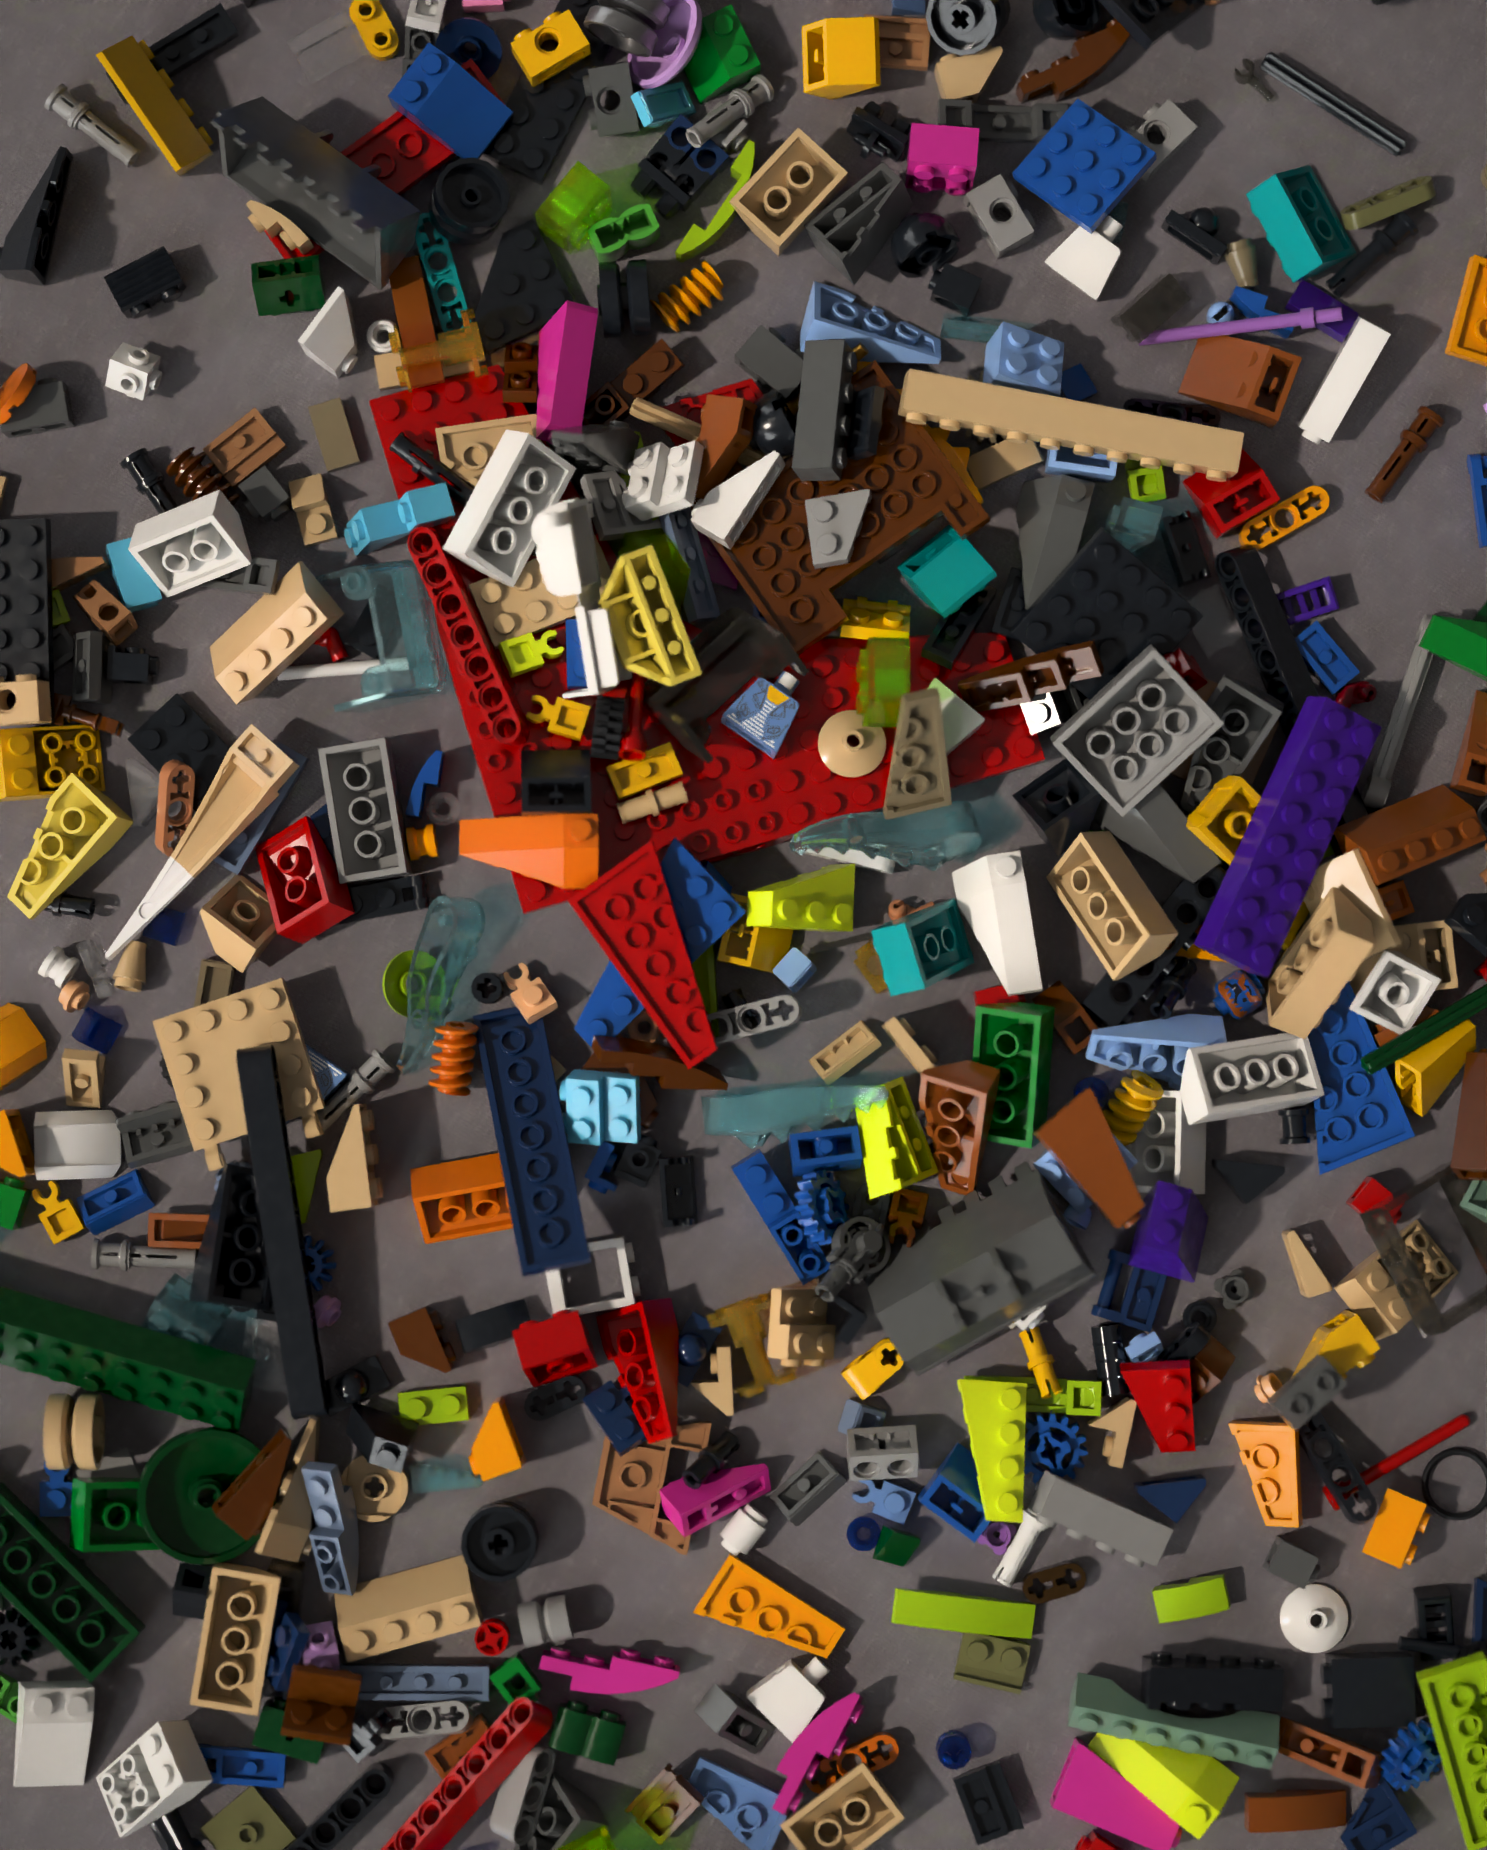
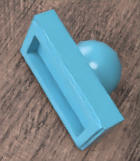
M683 81L637 91L630 96L644 128H657L666 122L676 120L680 114L687 118L696 113Z

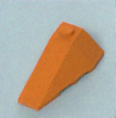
M550 814L459 820V854L488 865L519 873L531 879L535 878L562 889H584L598 879V814Z

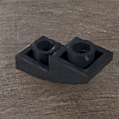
M525 1299L463 1317L456 1320L455 1325L463 1352L467 1354L495 1347L500 1342L514 1339L512 1331L519 1329L522 1323L531 1319Z

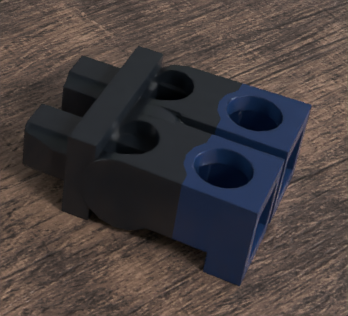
M682 114L676 118L647 156L638 164L639 173L630 185L631 189L644 200L655 187L664 195L654 205V209L666 220L673 217L680 209L685 212L711 181L730 165V156L711 139L700 148H695L688 142L686 130L692 127L693 124Z

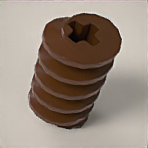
M190 447L182 452L167 466V475L169 477L176 476L174 481L176 486L184 487L183 494L187 498L193 497L192 501L219 489L232 506L240 498L238 493L227 496L232 485L230 483L222 486L218 485L223 474L218 473L211 476L210 472L215 464L211 462L202 465L201 462L206 457V453L201 452L194 455L195 447Z

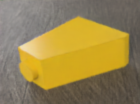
M1466 1019L1395 1061L1396 1092L1400 1102L1419 1116L1423 1117L1427 1114L1466 1062L1467 1052H1474L1476 1049V1025L1470 1019Z

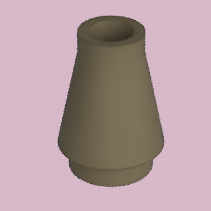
M1250 238L1227 244L1226 254H1223L1239 287L1246 289L1259 285L1256 245L1252 246Z

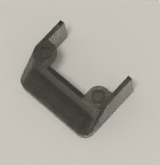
M730 608L724 611L690 641L702 675L671 687L652 679L645 682L643 701L645 707L684 748L708 764L713 758L704 747L711 733V726L706 719L753 676L756 678L762 677L766 680L775 679L786 666L803 676L809 672L782 632L740 608Z

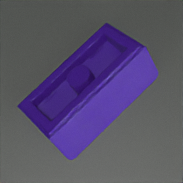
M1305 280L1300 281L1284 309L1291 313L1300 312V308L1314 307V310L1342 307L1343 321L1316 324L1317 329L1340 343L1344 341L1359 316L1358 312Z

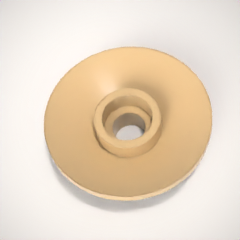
M857 710L842 711L830 717L821 728L818 737V751L823 763L835 774L848 778L862 777L871 773L881 763L886 750V738L880 724L872 716ZM849 736L857 737L859 745L856 747L849 746L847 738Z

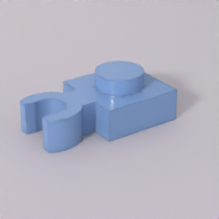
M885 1479L881 1488L876 1487L872 1480L859 1481L868 1485L869 1490L865 1495L853 1492L852 1498L856 1502L867 1503L872 1501L874 1502L871 1510L872 1513L904 1525L916 1496L915 1491Z

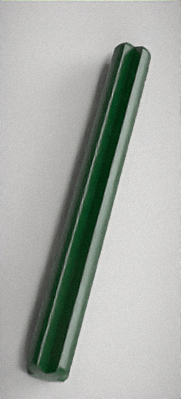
M1487 984L1364 1055L1361 1058L1363 1070L1369 1075H1373L1487 1008Z

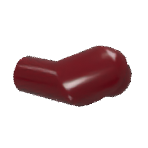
M1367 681L1347 684L1340 689L1335 702L1350 709L1351 705L1373 701L1377 695V690L1374 685Z

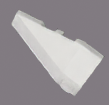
M1020 850L986 855L953 871L952 879L957 906L972 928L976 940L980 942L989 958V963L1008 996L1042 991V981Z

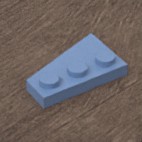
M699 1756L688 1782L705 1797L701 1805L715 1818H718L750 1850H772L781 1830L780 1824L787 1817L772 1809L780 1792L705 1757Z

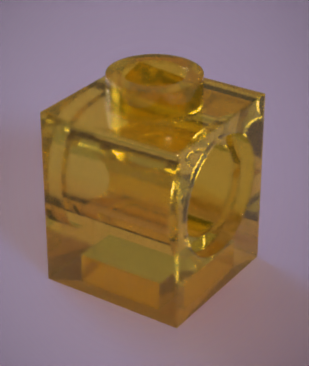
M869 941L855 951L858 958L853 961V964L875 995L886 989L888 985L884 981L883 974L873 975L867 968L869 958L878 956L873 942Z

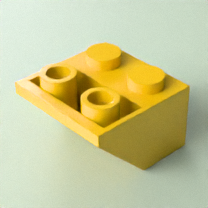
M825 18L802 26L804 93L833 100L881 85L879 18Z
M732 893L731 895L747 911L748 897ZM746 912L722 935L717 962L774 974L773 968L789 952L793 930L747 926Z

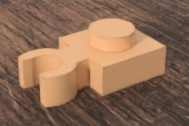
M521 962L518 964L522 973L520 978H511L507 971L503 973L507 987L515 990L510 994L512 1001L530 1025L557 1009L558 1005L540 977L530 981L531 977L528 967Z

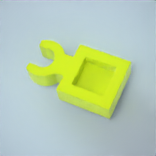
M556 630L546 631L541 636V639L535 641L532 632L500 642L498 649L511 678L542 668L544 665L542 657L556 659L562 655L564 651L563 646L553 649L547 645V641L556 638Z

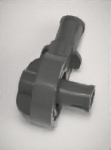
M858 1216L837 1227L832 1236V1251L826 1257L828 1262L835 1261L830 1264L829 1272L815 1287L817 1295L826 1290L820 1297L821 1299L832 1302L847 1281L851 1285H857L863 1277L881 1270L887 1264L891 1248L888 1235L884 1230L885 1226L882 1223L879 1224L869 1217ZM850 1226H859L850 1231H847V1229Z

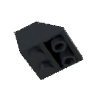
M590 750L521 751L522 816L591 814Z

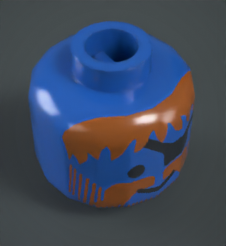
M1237 969L1215 984L1214 989L1217 997L1212 1000L1222 1016L1229 1013L1234 1019L1240 1020L1262 1005V995L1265 994V990L1255 974Z

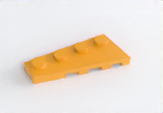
M729 1553L693 1610L695 1614L719 1620L721 1623L754 1632V1634L765 1638L769 1637L824 1658L829 1656L845 1631L844 1626L731 1553Z

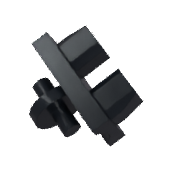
M869 101L863 108L857 106L851 116L852 119L846 132L855 137L853 141L863 146L860 156L867 159L871 152L881 158L885 155L898 162L909 140L908 133L911 125L901 118H895L891 126L880 119L884 111L881 106L873 101Z

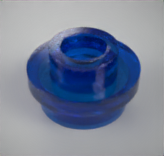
M866 1516L857 1517L848 1525L847 1539L854 1549L869 1551L876 1547L881 1530L874 1519ZM866 1527L870 1530V1536L867 1539H860L857 1536V1531L860 1528Z

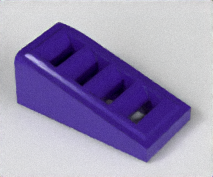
M1330 576L1276 594L1278 600H1283L1289 617L1287 619L1289 626L1341 609ZM1319 587H1323L1328 605L1323 607L1316 590ZM1304 592H1310L1315 607L1312 611L1308 610L1303 595ZM1295 595L1297 597L1302 614L1297 616L1295 615L1290 600V597Z

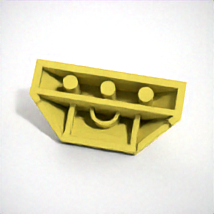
M653 545L620 556L598 600V606L600 609L606 608L609 611L614 647L622 668L669 687L702 675Z

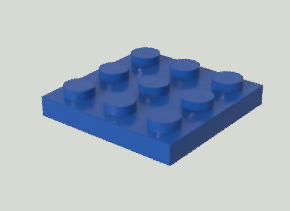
M1077 98L1014 170L1013 177L1020 184L1092 234L1156 161L1157 157L1153 150Z

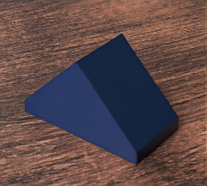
M1200 1474L1135 1482L1133 1484L1134 1490L1177 1524L1205 1488L1206 1478Z

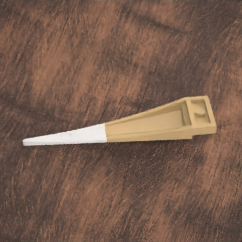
M250 724L229 748L200 806L168 861L133 915L105 953V958L109 961L129 944L280 795L277 791L298 769L299 765L253 724Z

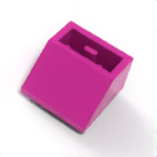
M912 123L905 187L912 188L913 191L919 193L937 190L945 191L947 194L954 196L964 195L971 191L977 168L980 128Z

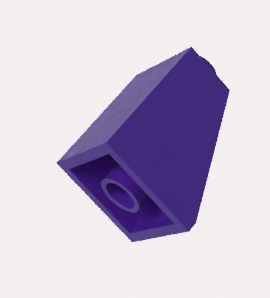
M1158 1180L1142 1200L1145 1206L1139 1212L1141 1217L1137 1221L1128 1265L1194 1283L1209 1217L1192 1189Z

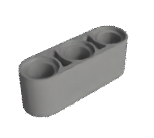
M537 1743L500 1784L490 1818V1829L492 1832L520 1846L525 1845L533 1837L555 1764V1753L552 1749Z

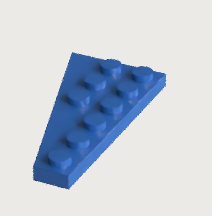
M674 837L661 862V867L691 963H693L747 911L679 839ZM611 960L607 964L574 1027V1030L591 1047L594 1035L615 1037L645 1009Z
M1349 981L1341 990L1337 1002L1334 1005H1330L1323 1014L1321 1024L1317 1028H1313L1308 1035L1325 1094L1313 1101L1319 1175L1415 1136L1386 1067L1373 1075H1369L1361 1066V1058L1375 1050L1377 1045L1365 1017L1349 1009L1356 997Z

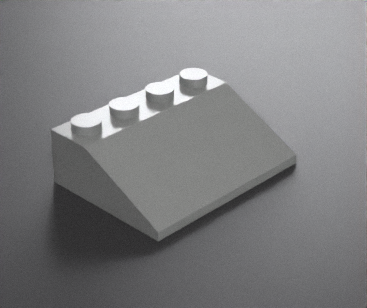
M1150 644L1060 727L1050 739L1052 744L1123 817L1225 723L1157 649Z

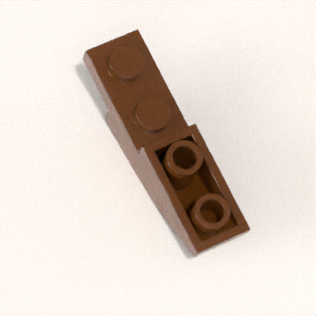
M1115 18L1106 24L1107 28L1096 33L1094 30H1091L1082 37L1075 39L1076 42H1074L1071 50L1073 58L1070 59L1069 56L1061 57L1051 63V68L1039 72L1038 69L1032 70L1020 78L1021 81L1018 82L1016 94L1020 103H1025L1049 91H1052L1057 102L1076 93L1098 77L1117 58L1132 35Z
M661 338L613 381L605 383L586 400L582 426L590 424L609 425L611 420L623 421L630 415V407L634 399L639 397L648 401L661 390V386L685 365L665 340Z

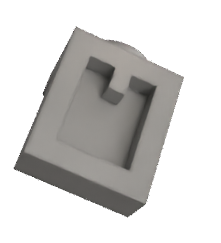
M719 101V102L708 112L707 115H709V113L713 112L715 109H717L718 107H720L723 103H722L721 101ZM738 118L712 137L711 140L727 154L732 149L736 152L749 139L747 135L749 123L745 119L741 121Z

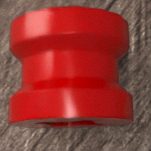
M499 1618L484 1620L475 1633L474 1641L476 1648L486 1656L500 1655L506 1649L510 1640L509 1627Z

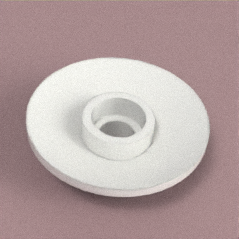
M1307 1584L1305 1589L1298 1587L1285 1598L1280 1609V1626L1284 1636L1293 1646L1305 1652L1320 1653L1333 1648L1341 1641L1348 1626V1611L1342 1598L1331 1588L1321 1584ZM1315 1614H1319L1322 1617V1622L1318 1626H1312L1310 1623L1311 1617Z

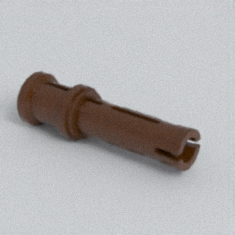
M1420 406L1417 410L1418 415L1408 429H1403L1400 433L1401 442L1369 487L1365 489V493L1373 500L1383 503L1385 497L1402 476L1415 455L1427 449V442L1435 430L1445 424L1444 420L1431 409Z

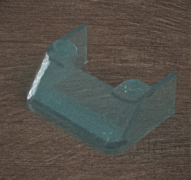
M401 560L358 565L315 577L322 586L342 587L343 593L351 600L361 601L368 599L380 665L368 668L361 677L360 688L362 698L334 705L335 712L364 713L434 695L442 691L447 681V674L434 606L414 561Z

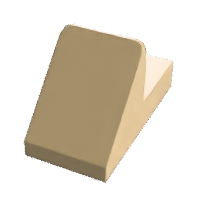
M322 474L290 481L289 489L292 507L297 515L305 547L339 539Z
M64 1049L62 1065L66 1106L101 1108L106 1058L99 1055V1051Z
M730 1344L717 1345V1353H710L711 1374H718V1379L693 1380L691 1385L726 1416H734Z
M1125 1397L1101 1412V1416H1095L1087 1421L1089 1426L1112 1431L1111 1436H1105L1102 1448V1456H1106V1463L1109 1466L1123 1469L1136 1409L1134 1398Z

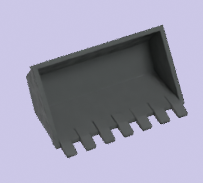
M263 96L232 108L218 111L217 118L212 119L211 124L218 128L223 176L260 203L273 208L287 217L308 238L382 290L389 282L391 274L414 245L420 210L376 179L381 174V167L373 164L362 169L329 145L334 136L330 130L326 129L315 134Z
M1027 1161L1014 1168L1018 1179L1014 1183L1007 1186L1002 1176L990 1181L988 1184L993 1195L981 1201L976 1190L965 1195L963 1199L967 1209L956 1215L951 1205L939 1210L938 1214L942 1224L930 1229L927 1220L924 1219L922 1229L914 1228L916 1238L911 1248L907 1247V1243H905L901 1234L896 1235L894 1243H890L891 1253L887 1264L881 1270L863 1277L877 1318L903 1362L913 1369L917 1376L926 1373L1098 1276L1038 1169L1032 1172Z

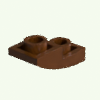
M526 342L506 345L503 402L537 403L539 345H530Z

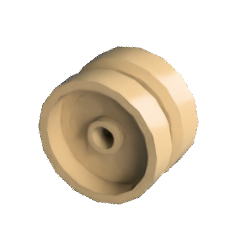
M83 1393L77 1399L76 1404L70 1394L49 1395L46 1402L43 1425L44 1458L49 1470H67L73 1463V1460H75L80 1470H98L101 1467L105 1448V1409L100 1393Z

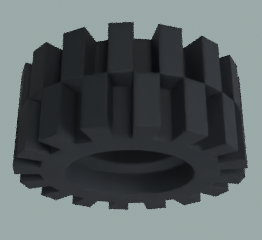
M597 696L591 757L618 760L625 698Z

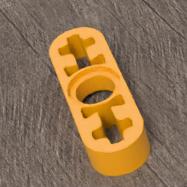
M1309 486L1248 521L1239 532L1241 546L1249 544L1257 551H1261L1318 518L1329 507L1330 499L1328 493L1322 487ZM1308 494L1313 498L1318 496L1321 499V502L1317 505L1319 510L1309 507L1301 513L1305 517V519L1301 520L1300 512L1297 508L1308 501ZM1296 501L1297 507L1292 502ZM1279 510L1289 511L1293 516L1292 526L1289 528L1279 527L1275 522L1276 512ZM1267 518L1268 525L1276 536L1272 537L1270 530L1260 537V544L1255 540L1249 542L1247 536L1250 534L1249 528L1252 527L1254 531L1264 528L1267 524L1263 519Z

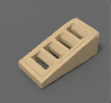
M1291 1229L1282 1231L1281 1235L1301 1295L1310 1298L1332 1291L1330 1282L1299 1235Z

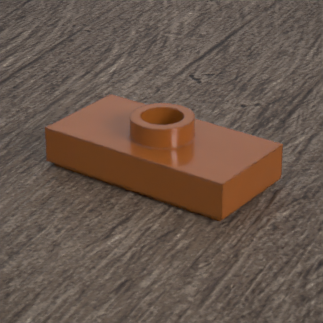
M482 1712L474 1717L471 1727L466 1732L448 1735L424 1752L442 1780L491 1727Z

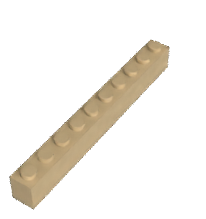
M910 368L904 377L898 415L905 416L906 421L913 424L924 425L926 421L940 423V428L950 431H959L960 427L973 429V434L977 436L993 437V434L1007 436V441L1018 444H1026L1027 440L1040 442V447L1049 450H1060V446L1072 448L1073 453L1080 456H1093L1094 453L1107 455L1106 459L1112 462L1126 463L1127 459L1140 461L1141 467L1149 469H1160V465L1172 467L1173 472L1176 474L1193 475V472L1206 474V479L1217 482H1225L1227 478H1231L1238 473L1244 438L1243 432Z

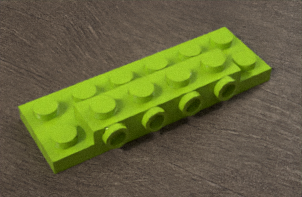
M1482 1651L1416 1672L1464 1843L1468 1850H1477L1487 1846V1659Z

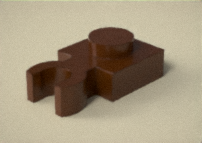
M903 1188L894 1192L888 1222L894 1223L889 1230L888 1238L891 1244L894 1243L896 1235L904 1234L908 1238L907 1247L911 1248L915 1239L914 1228L922 1229L929 1194Z

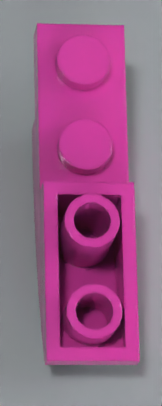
M551 1647L550 1651H543L539 1669L573 1676L570 1690L596 1694H621L651 1689L678 1679L680 1666L674 1665V1659L658 1655L654 1656V1660L640 1657L641 1652L628 1648H621L620 1652L613 1651L611 1664L604 1663L605 1659L597 1655L585 1654L584 1658L570 1656L571 1651L568 1649Z
M854 1692L837 1701L809 1723L795 1739L776 1769L788 1777L772 1809L788 1816L790 1811L796 1812L805 1796L801 1789L806 1779L812 1781L820 1767L821 1762L817 1760L819 1754L832 1760L835 1754L840 1756L846 1747L849 1737L845 1736V1733L850 1723L857 1724L865 1706L860 1704L863 1700L862 1696Z

